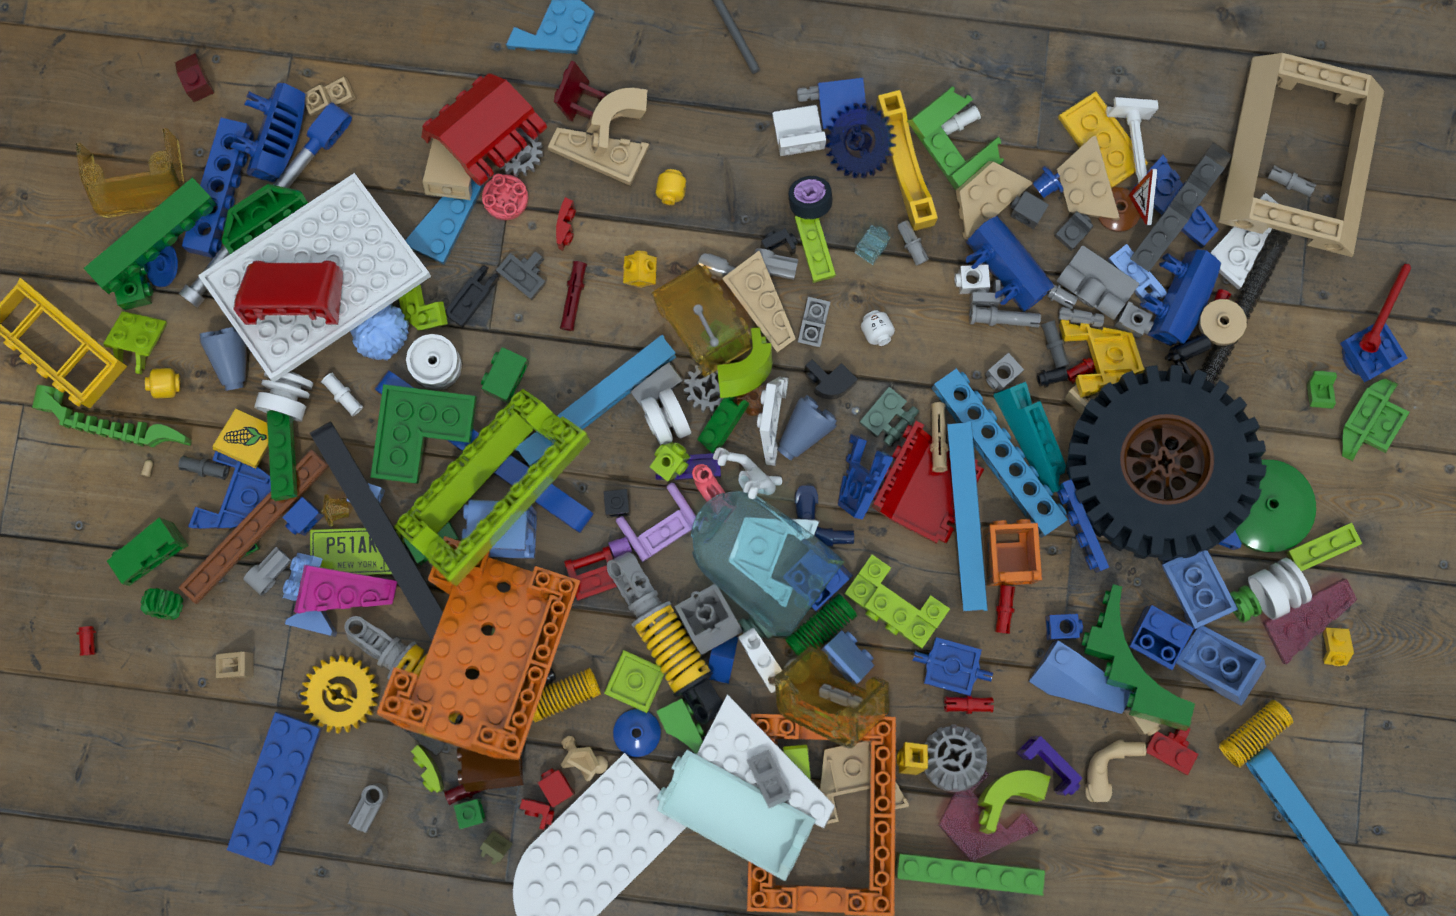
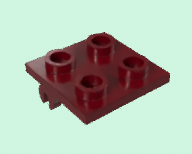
M571 61L568 68L565 69L563 80L555 92L553 101L568 121L573 122L576 114L588 119L593 114L592 111L578 105L582 94L592 96L600 101L607 96V94L588 86L589 80L574 61Z

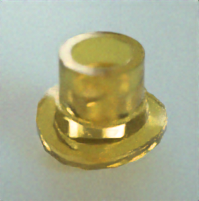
M329 494L324 495L323 509H320L321 514H324L328 526H334L333 521H337V519L349 517L346 498L329 499Z

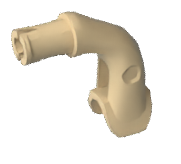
M1120 739L1094 754L1089 763L1087 784H1085L1086 797L1090 802H1108L1112 796V785L1108 783L1107 772L1109 760L1123 759L1125 756H1145V742H1124L1123 739Z

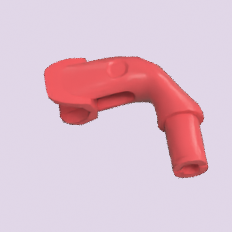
M698 464L693 468L692 476L694 483L718 520L723 516L721 508L724 505H727L729 509L737 507L718 483L707 465Z

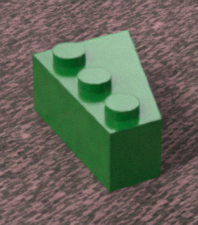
M159 517L124 547L114 551L112 557L107 560V563L121 584L130 586L189 545L173 522Z

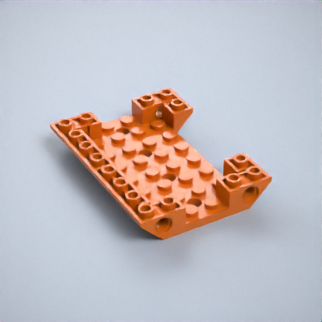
M446 536L443 538L454 550L459 547L461 542ZM490 551L457 586L447 580L433 566L428 581L450 596L418 678V674L394 667L377 714L400 728L489 757L519 760L580 580L535 566L532 572L489 558ZM501 582L508 583L510 590L505 593L500 592L497 589V585ZM485 625H491L494 627L495 632L487 636L482 633L481 629ZM468 669H476L479 672L478 678L474 680L468 679L465 675ZM459 713L463 717V721L458 725H454L449 721L450 715Z

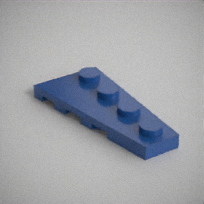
M1164 155L1151 167V169H1157L1153 208L1160 214H1163L1183 186L1179 179L1180 176L1175 170H1172ZM1198 205L1181 231L1199 247L1203 248L1219 229L1203 207Z

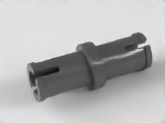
M1054 320L1042 324L1041 327L1048 343L1046 348L1050 350L1055 368L1057 369L1070 363L1063 347L1065 344L1064 339L1061 340Z
M182 456L179 460V470L198 473V476L201 477L211 476L225 480L229 473L228 465L212 463L209 459L203 458L199 460Z

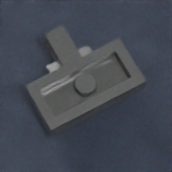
M536 251L528 260L523 258L521 261L510 253L496 269L497 273L531 300L534 299L546 284V281L538 276L540 272L538 267L544 259Z

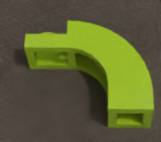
M760 327L751 328L753 349L747 358L737 363L717 365L720 398L746 394L759 387L769 376L773 364L771 343H766V336L761 337Z
M1021 770L994 780L982 792L977 805L985 808L979 816L978 823L981 824L979 831L986 834L996 831L1002 807L1011 796H1021L1034 802L1044 800L1051 777L1036 771Z

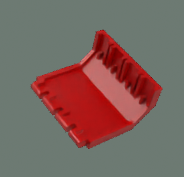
M915 421L913 426L908 424L902 436L906 439L903 446L898 445L892 455L895 461L892 467L888 468L883 478L885 481L882 487L878 488L871 507L892 522L935 544L938 540L947 544L954 531V528L947 525V522L956 525L950 449L946 452L947 471L934 472L932 470V452L930 451L932 436L923 430L924 424ZM975 459L978 483L984 469L977 465L978 460Z

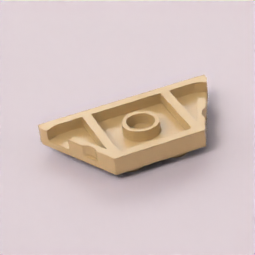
M1095 135L1057 169L1061 185L1064 189L1063 192L1070 214L1078 211L1080 214L1083 213L1090 217L1120 220Z
M993 161L987 162L956 190L957 201L960 204L959 215L960 219H963L965 231L962 232L964 239L968 240L984 222L997 216L1015 200L1017 195L1019 196L1032 185V182Z

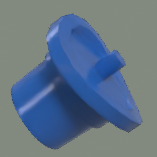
M1043 166L1044 172L1033 182V185L1043 198L1056 190L1062 193L1064 189L1058 181L1060 175L1058 173L1054 175L1048 167Z

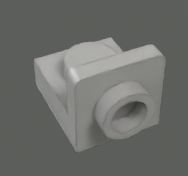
M1000 280L994 281L992 293L988 289H978L976 292H973L970 296V307L971 304H976V307H997L1000 300L1004 299V296L995 298V293L1004 288L1000 287Z

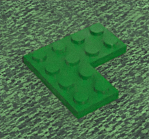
M383 384L370 478L419 484L425 437L471 443L477 396Z

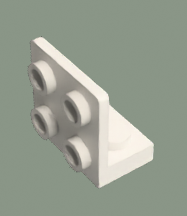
M816 105L773 112L780 156L825 149V132L821 130Z

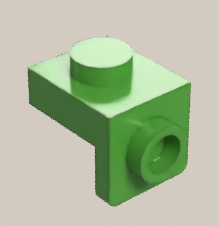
M1314 371L1307 383L1310 407L1334 408L1336 401L1333 384L1337 378L1335 372Z

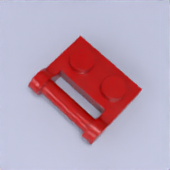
M609 546L603 547L602 551L582 558L564 561L569 577L580 580L576 592L577 601L617 588L614 580L607 572V565L580 575H576L575 569L606 559L607 563L612 560L613 556Z

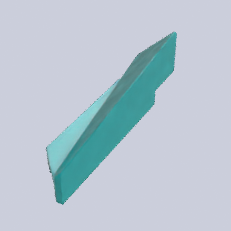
M1026 382L995 393L994 398L1029 465L1033 466L1039 475L1038 480L1042 485H1047L1052 493L1061 489L1058 484L1061 474L1065 473L1066 464L1041 401L1032 404Z

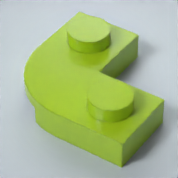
M420 284L399 298L401 311L405 315L404 320H408L417 330H428L448 324L444 303L435 302L425 305Z

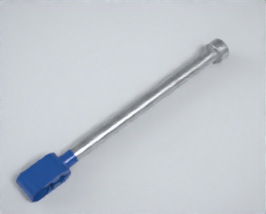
M334 103L327 105L307 131V137L310 140L273 185L289 188L321 147L328 150L335 144L350 125L352 116ZM225 246L221 248L203 272L229 255ZM198 277L191 287L185 285L179 294L198 308L205 300L202 295L207 288Z

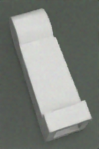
M754 628L738 637L762 681L771 693L790 682ZM780 676L776 683H769Z

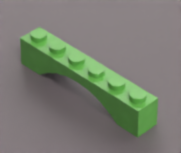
M680 699L657 710L656 712L666 733L681 740L697 755L703 743L701 737L705 736L700 723L694 724L691 717L693 712L688 703H684L683 699Z
M897 852L895 877L904 880L1043 896L1045 870Z

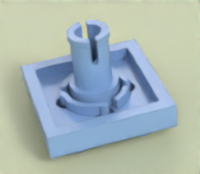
M297 553L290 565L292 570L290 577L283 586V598L293 601L297 600L304 565L320 567L322 558Z

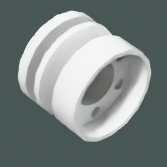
M294 372L287 373L274 383L270 380H262L261 384L270 389V393L259 392L254 408L265 413L270 410L292 416L293 421L302 422L306 406L298 402L297 399L309 398L310 394L301 390V388L311 390L313 382Z
M1284 558L1278 561V564L1270 565L1269 571L1263 569L1248 577L1249 588L1256 595L1263 613L1272 620L1289 613L1290 607L1296 609L1301 604H1306L1312 599L1311 589L1305 576L1291 559Z

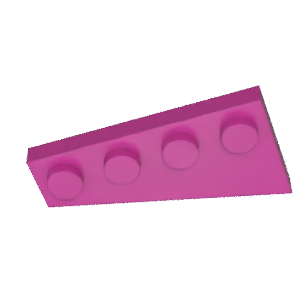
M304 565L294 612L305 613L307 611L348 609L359 606L393 604L397 581Z

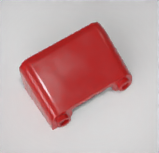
M253 261L251 264H248L234 300L233 309L245 325H257V318L265 320V315H309L311 320L323 317L326 319V325H338L343 271L333 261H323L322 263H265L263 261Z

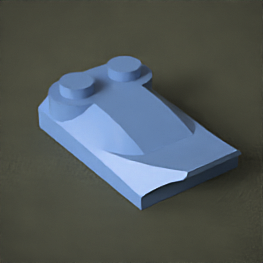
M1208 550L1199 552L1189 558L1183 559V557H1178L1162 562L1161 566L1185 613V620L1194 630L1238 610Z

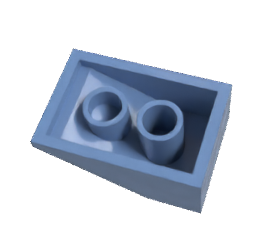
M1205 626L1196 629L1176 662V665L1220 695L1240 706L1243 705L1266 668L1264 657Z
M841 630L820 652L851 685H855L874 667V664L871 662L874 658L867 650L863 649L861 651L855 645L858 641L849 631L844 633Z

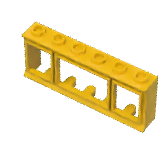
M19 278L15 287L0 302V336L6 339L3 343L13 351L19 350L22 353L19 357L29 365L34 363L38 367L36 372L46 379L50 377L54 380L52 385L62 393L68 392L70 394L68 399L78 407L84 405L91 408L127 368V365L115 358L109 350L96 342V339L64 315L63 311L50 303L31 284ZM25 297H28L36 306L11 333L1 323ZM43 311L82 343L58 371L54 370L19 340ZM90 350L107 365L81 393L65 377Z

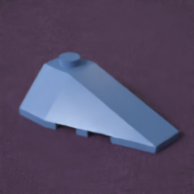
M1060 641L1052 642L1028 681L1048 695L1120 714L1126 708L1129 694L1133 693L1129 690L1106 684L1108 677L1104 676V672Z

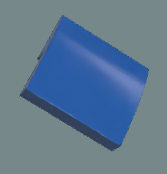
M1386 323L1380 333L1381 344L1377 352H1366L1359 345L1363 335L1370 332L1373 325L1340 343L1364 383L1408 359Z

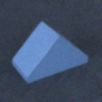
M325 611L297 613L286 619L285 622L286 625L334 637L337 635V631Z

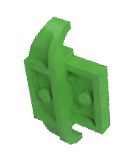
M1382 379L1375 382L1369 388L1367 387L1344 426L1342 435L1343 457L1353 461L1363 443L1384 453L1387 452L1410 413L1389 402L1398 383L1389 379Z

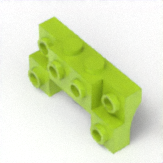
M871 555L844 595L865 609L867 617L875 622L879 619L885 623L887 631L895 636L899 633L922 649L950 608L931 595L920 610L915 608L881 584L891 567L874 555Z

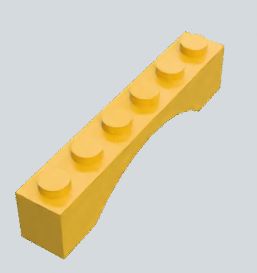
M901 91L878 95L876 108L913 231L935 226L938 219L937 213L917 162Z

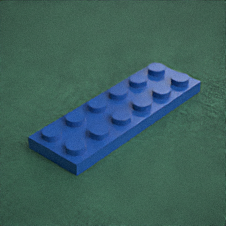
M275 712L229 841L228 851L270 866L275 864L322 727L280 712Z

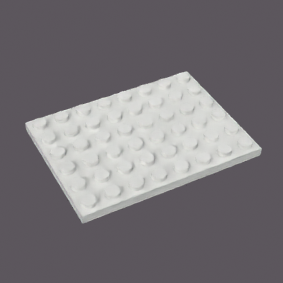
M355 173L198 275L273 383L431 277L428 270ZM253 261H263L265 263L335 262L343 271L338 325H326V319L323 317L311 320L309 315H265V320L257 318V325H245L233 308L236 294L248 264H251Z

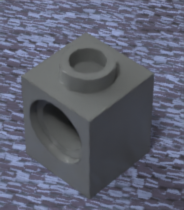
M1025 191L1022 197L1017 195L1013 201L1011 208L1014 210L1011 217L1034 230L1049 204Z

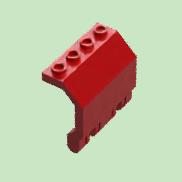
M488 73L484 78L482 76L478 77L473 82L471 89L468 91L463 90L459 93L452 105H445L439 111V116L434 120L432 118L428 119L422 126L421 137L428 144L431 141V137L439 140L461 163L465 172L479 186L486 182L488 177L490 178L494 175L492 168L484 161L486 157L497 167L502 168L505 163H508L527 146L525 139L517 132L520 128L532 140L547 129L546 123L535 113L533 107L507 80Z

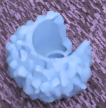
M390 304L351 330L352 342L357 348V352L373 360L383 359L386 361L393 354H396L398 349L404 346V341H407L409 333V322L404 320L405 315L401 309Z

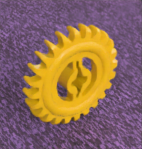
M343 655L339 656L338 662L334 656H330V664L325 660H321L322 668L315 665L312 667L316 673L315 675L306 674L311 682L302 683L303 686L308 688V691L300 693V695L308 697L307 700L301 702V705H309L304 714L313 713L314 715L310 722L320 720L318 724L320 727L327 724L326 732H331L334 726L337 734L341 733L342 727L345 728L347 733L351 731V725L359 729V720L367 723L365 714H374L370 706L378 705L377 702L373 701V698L378 697L379 693L373 692V689L377 688L379 684L371 683L375 678V674L367 675L370 670L369 666L361 669L362 660H359L354 665V658L352 656L349 657L347 662ZM336 677L349 678L357 688V699L352 696V690L348 685L342 683L331 684L330 680ZM324 690L327 691V699L330 703L335 705L348 704L352 707L344 712L331 710L325 703ZM333 690H341V694L347 699L337 698L338 695Z

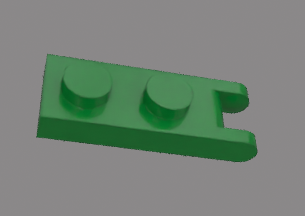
M734 397L723 398L697 440L712 453H715L717 448H722L748 408L749 402L743 400L738 406L732 401Z

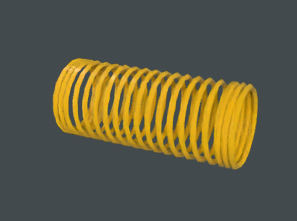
M591 668L584 669V674L580 671L587 692L578 673L576 675L582 691L574 674L572 677L579 695L571 677H568L575 697L567 678H564L571 698L563 680H560L567 700L559 681L556 683L563 701L555 683L552 684L560 705L552 686L548 685L556 707L547 686H545L544 688L552 708L543 689L542 695L548 710L541 695L540 701L545 713L539 702L533 721L537 723L543 720L544 717H551L552 714L555 715L560 711L563 712L564 709L571 708V705L575 707V703L579 705V702L583 703V700L587 702V698L591 700V697L601 696V691Z
M1271 700L1265 707H1262V710H1259V713H1255L1252 718H1249V721L1243 723V726H1239V729L1230 734V737L1219 743V748L1233 765L1241 768L1247 760H1250V757H1254L1253 754L1260 752V749H1263L1266 743L1269 744L1270 741H1273V738H1276V735L1283 732L1282 730L1290 727L1293 724V718L1279 702ZM1270 713L1282 724L1283 727H1281L1278 724V722L1270 715ZM1267 716L1270 717V719L1279 727V729L1275 727V725L1267 718ZM1264 719L1268 721V723L1276 730V732L1272 730V728L1264 721ZM1261 722L1265 724V726L1272 732V734L1269 733V731L1262 725ZM1257 724H1259L1263 728V730L1269 735V737L1259 728ZM1254 726L1260 731V733L1266 738V740L1256 731ZM1251 729L1258 735V737L1263 741V743L1254 735ZM1248 732L1257 740L1260 746L1251 738ZM1245 735L1254 743L1257 749L1248 741ZM1242 738L1251 746V748H1252L1254 751H1252V750L1246 745V743L1242 740ZM1239 741L1248 749L1250 753H1248L1244 749V747L1239 743ZM1237 745L1245 752V754L1242 753V751L1237 747Z

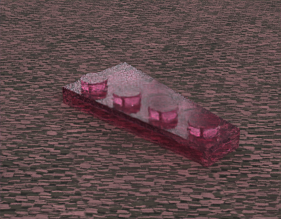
M1342 578L1312 595L1310 602L1301 604L1296 609L1290 607L1289 613L1275 620L1268 618L1262 622L1283 664L1287 665L1292 660V657L1307 647L1308 642L1316 635H1320L1332 620H1336L1357 601L1347 579Z

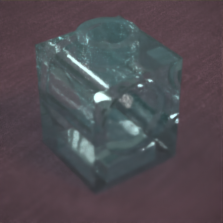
M871 225L856 246L855 253L874 265L889 244L891 237L888 236V232L882 227Z

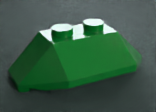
M271 184L265 185L228 209L222 238L223 245L229 254H232L308 204L306 198L299 190Z

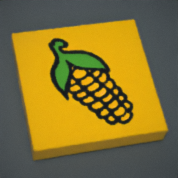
M235 409L213 444V450L256 469L269 447L267 423Z

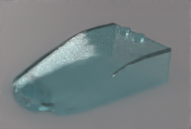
M733 491L721 493L711 498L700 509L692 526L691 538H693L694 548L692 553L700 570L773 636H790L845 562L797 522L758 496L755 499H750L747 492Z

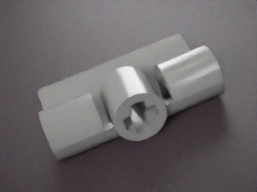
M1081 246L1070 264L1056 281L1076 294L1078 300L1091 308L1095 307L1112 320L1117 317L1139 286L1137 281L1085 246Z

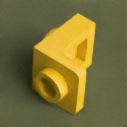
M1325 628L1323 636L1327 653L1323 658L1324 664L1334 666L1347 665L1354 654L1349 629Z

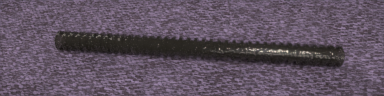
M1272 229V234L1268 236L1269 240L1265 242L1266 246H1263L1256 264L1252 267L1253 270L1249 273L1250 276L1246 279L1247 282L1244 283L1243 289L1240 291L1241 295L1237 296L1238 301H1235V303L1244 310L1247 320L1250 319V314L1254 311L1253 307H1256V301L1260 299L1259 295L1263 294V289L1266 288V283L1269 282V277L1273 274L1272 271L1275 270L1279 259L1282 257V252L1285 251V246L1288 245V240L1292 237L1290 233ZM1238 340L1227 346L1212 345V350L1208 353L1209 356L1205 358L1206 362L1202 364L1203 369H1200V371L1207 373L1206 381L1216 385L1215 381H1218V375H1221V369H1224V363L1228 362V357L1232 354L1231 350H1234V344H1237ZM1169 439L1165 441V447L1169 450L1177 449V443ZM1162 456V460L1160 462L1165 464V466H1163L1164 468H1167L1170 462H1166L1165 458H1163Z

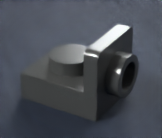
M1076 211L1068 222L1055 234V237L1072 251L1094 226L1087 215Z

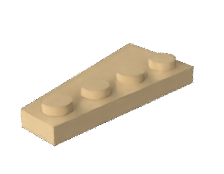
M760 251L756 252L722 278L777 352L796 339Z

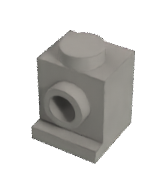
M1128 302L1123 307L1114 327L1122 331L1131 332L1134 337L1139 339L1143 333L1148 334L1154 323L1150 321L1152 314ZM1134 317L1141 320V323H1136Z

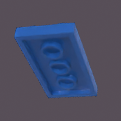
M1072 480L1063 482L1057 495L1061 504H1066L1069 512L1066 516L1071 527H1076L1078 534L1075 537L1079 547H1084L1088 555L1085 557L1088 568L1090 570L1094 569L1095 573L1109 568L1082 503L1079 504L1076 498V489Z

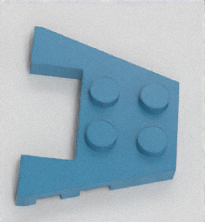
M552 0L537 34L533 35L514 27L506 46L512 50L522 48L527 51L548 50V52L577 54L594 18V11L581 0Z

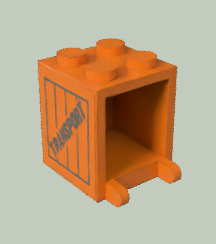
M1030 519L1016 520V523L1007 524L1006 520L993 521V524H989L983 530L987 586L1035 584L1042 580L1038 523H1031ZM1018 534L1019 542L996 543V535Z

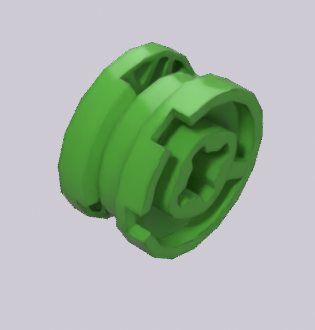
M1243 585L1238 588L1239 591L1230 592V595L1238 610L1233 612L1239 621L1245 623L1250 620L1251 616L1256 617L1260 615L1262 609L1253 591L1248 586Z

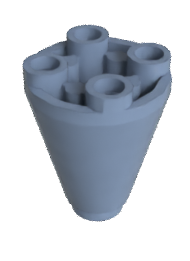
M231 327L219 331L200 333V344L221 385L225 386V391L243 388V381H246L247 345L236 329Z
M806 395L805 398L800 397L779 441L780 446L777 448L782 455L791 461L837 427L836 417L826 409L823 412L818 409V403L809 395Z

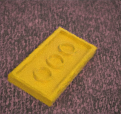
M1094 92L1060 114L1058 119L1079 148L1092 136L1096 135L1112 189L1136 173L1132 141L1115 117H1107L1106 104L1098 93Z

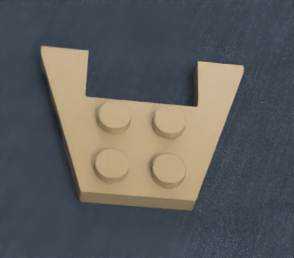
M862 741L824 750L820 791L834 805V796L871 789V741ZM895 781V809L909 807L908 801ZM836 807L827 824L839 822Z

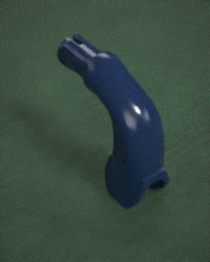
M800 486L796 490L794 498L797 519L815 520V505L818 504L817 490L814 486ZM817 527L813 538L829 547H833V544H854V530H833V528Z

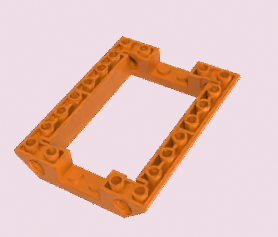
M751 714V719L777 746L778 739L871 741L870 888L775 885V875L748 861L747 911L784 913L810 911L845 913V915L894 916L896 717Z

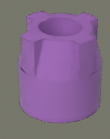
M627 537L608 542L614 558L627 552H632Z

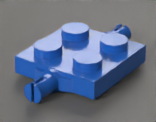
M935 637L932 650L928 655L916 651L913 654L918 657H913L912 661L926 664L923 684L970 696L973 684L977 678L991 682V677L993 676V672L980 669L979 659L982 650Z

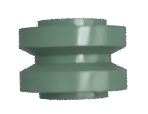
M754 610L748 613V620L741 618L738 621L744 633L754 628L761 639L763 637L770 639L773 636L770 632L771 628L759 613L756 614Z

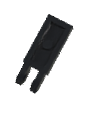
M485 265L479 268L473 278L470 277L445 310L446 317L462 328L499 280L500 276L495 273L484 286L479 283L487 274L488 267Z

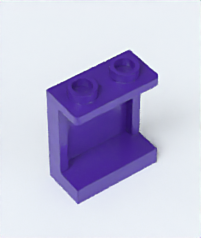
M1032 736L1016 752L1023 760H1031L1038 754L1062 779V782L1054 789L1056 794L1072 795L1081 786L1079 782L1083 778L1041 736Z

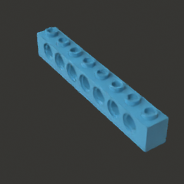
M956 368L936 382L931 389L939 400L946 404L947 411L956 423L972 422L974 448L1026 519H1030L1031 523H1038L1039 536L1043 538L1068 520L1065 516L1067 515L1065 509L1061 504L1055 503L1051 497L1053 494L1049 487L1041 484L1035 468L1027 465L1024 461L1025 455L1021 449L1013 446L1010 442V434L1005 428L1001 429L996 423V415L991 409L987 410L982 404V396L978 391L971 389L968 377L964 372H959ZM954 392H963L965 400L959 401L955 399ZM968 410H976L979 418L976 420L969 418ZM982 428L990 429L992 431V438L983 437L981 433ZM1003 447L1006 451V456H997L995 448ZM1011 465L1019 468V476L1010 474L1009 467ZM1024 484H1029L1033 487V495L1024 493ZM1038 503H1043L1047 506V514L1043 515L1038 512Z

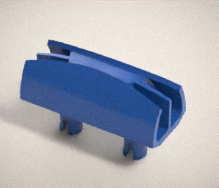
M277 83L272 90L271 97L268 99L248 91L246 97L251 100L247 99L244 105L262 111L264 114L263 122L255 142L234 134L233 140L238 143L233 142L230 145V148L250 154L251 159L246 172L249 176L273 183L285 170L294 151L305 107V93L285 83Z
M997 216L984 222L967 240L966 243L974 253L966 257V262L969 263L976 260L971 267L972 269H976L982 263L988 265L991 274L997 280H1000V284L1004 287L995 293L996 299L1005 296L999 304L1004 305L1013 299L1022 312H1026L1042 300V297L1048 291L1055 287L1034 258Z
M1197 249L1186 252L1182 262L1172 257L1169 253L1162 257L1165 262L1159 263V266L1175 274V277L1163 302L1148 293L1143 297L1147 302L1140 303L1141 307L1156 314L1148 336L1169 346L1176 344L1178 341L1184 344L1199 321L1203 309L1207 305L1221 267V262L1207 250Z

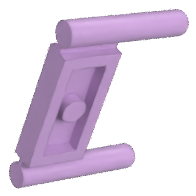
M669 483L667 490L680 510L645 531L639 537L635 535L623 516L616 518V523L642 562L701 524L675 483Z

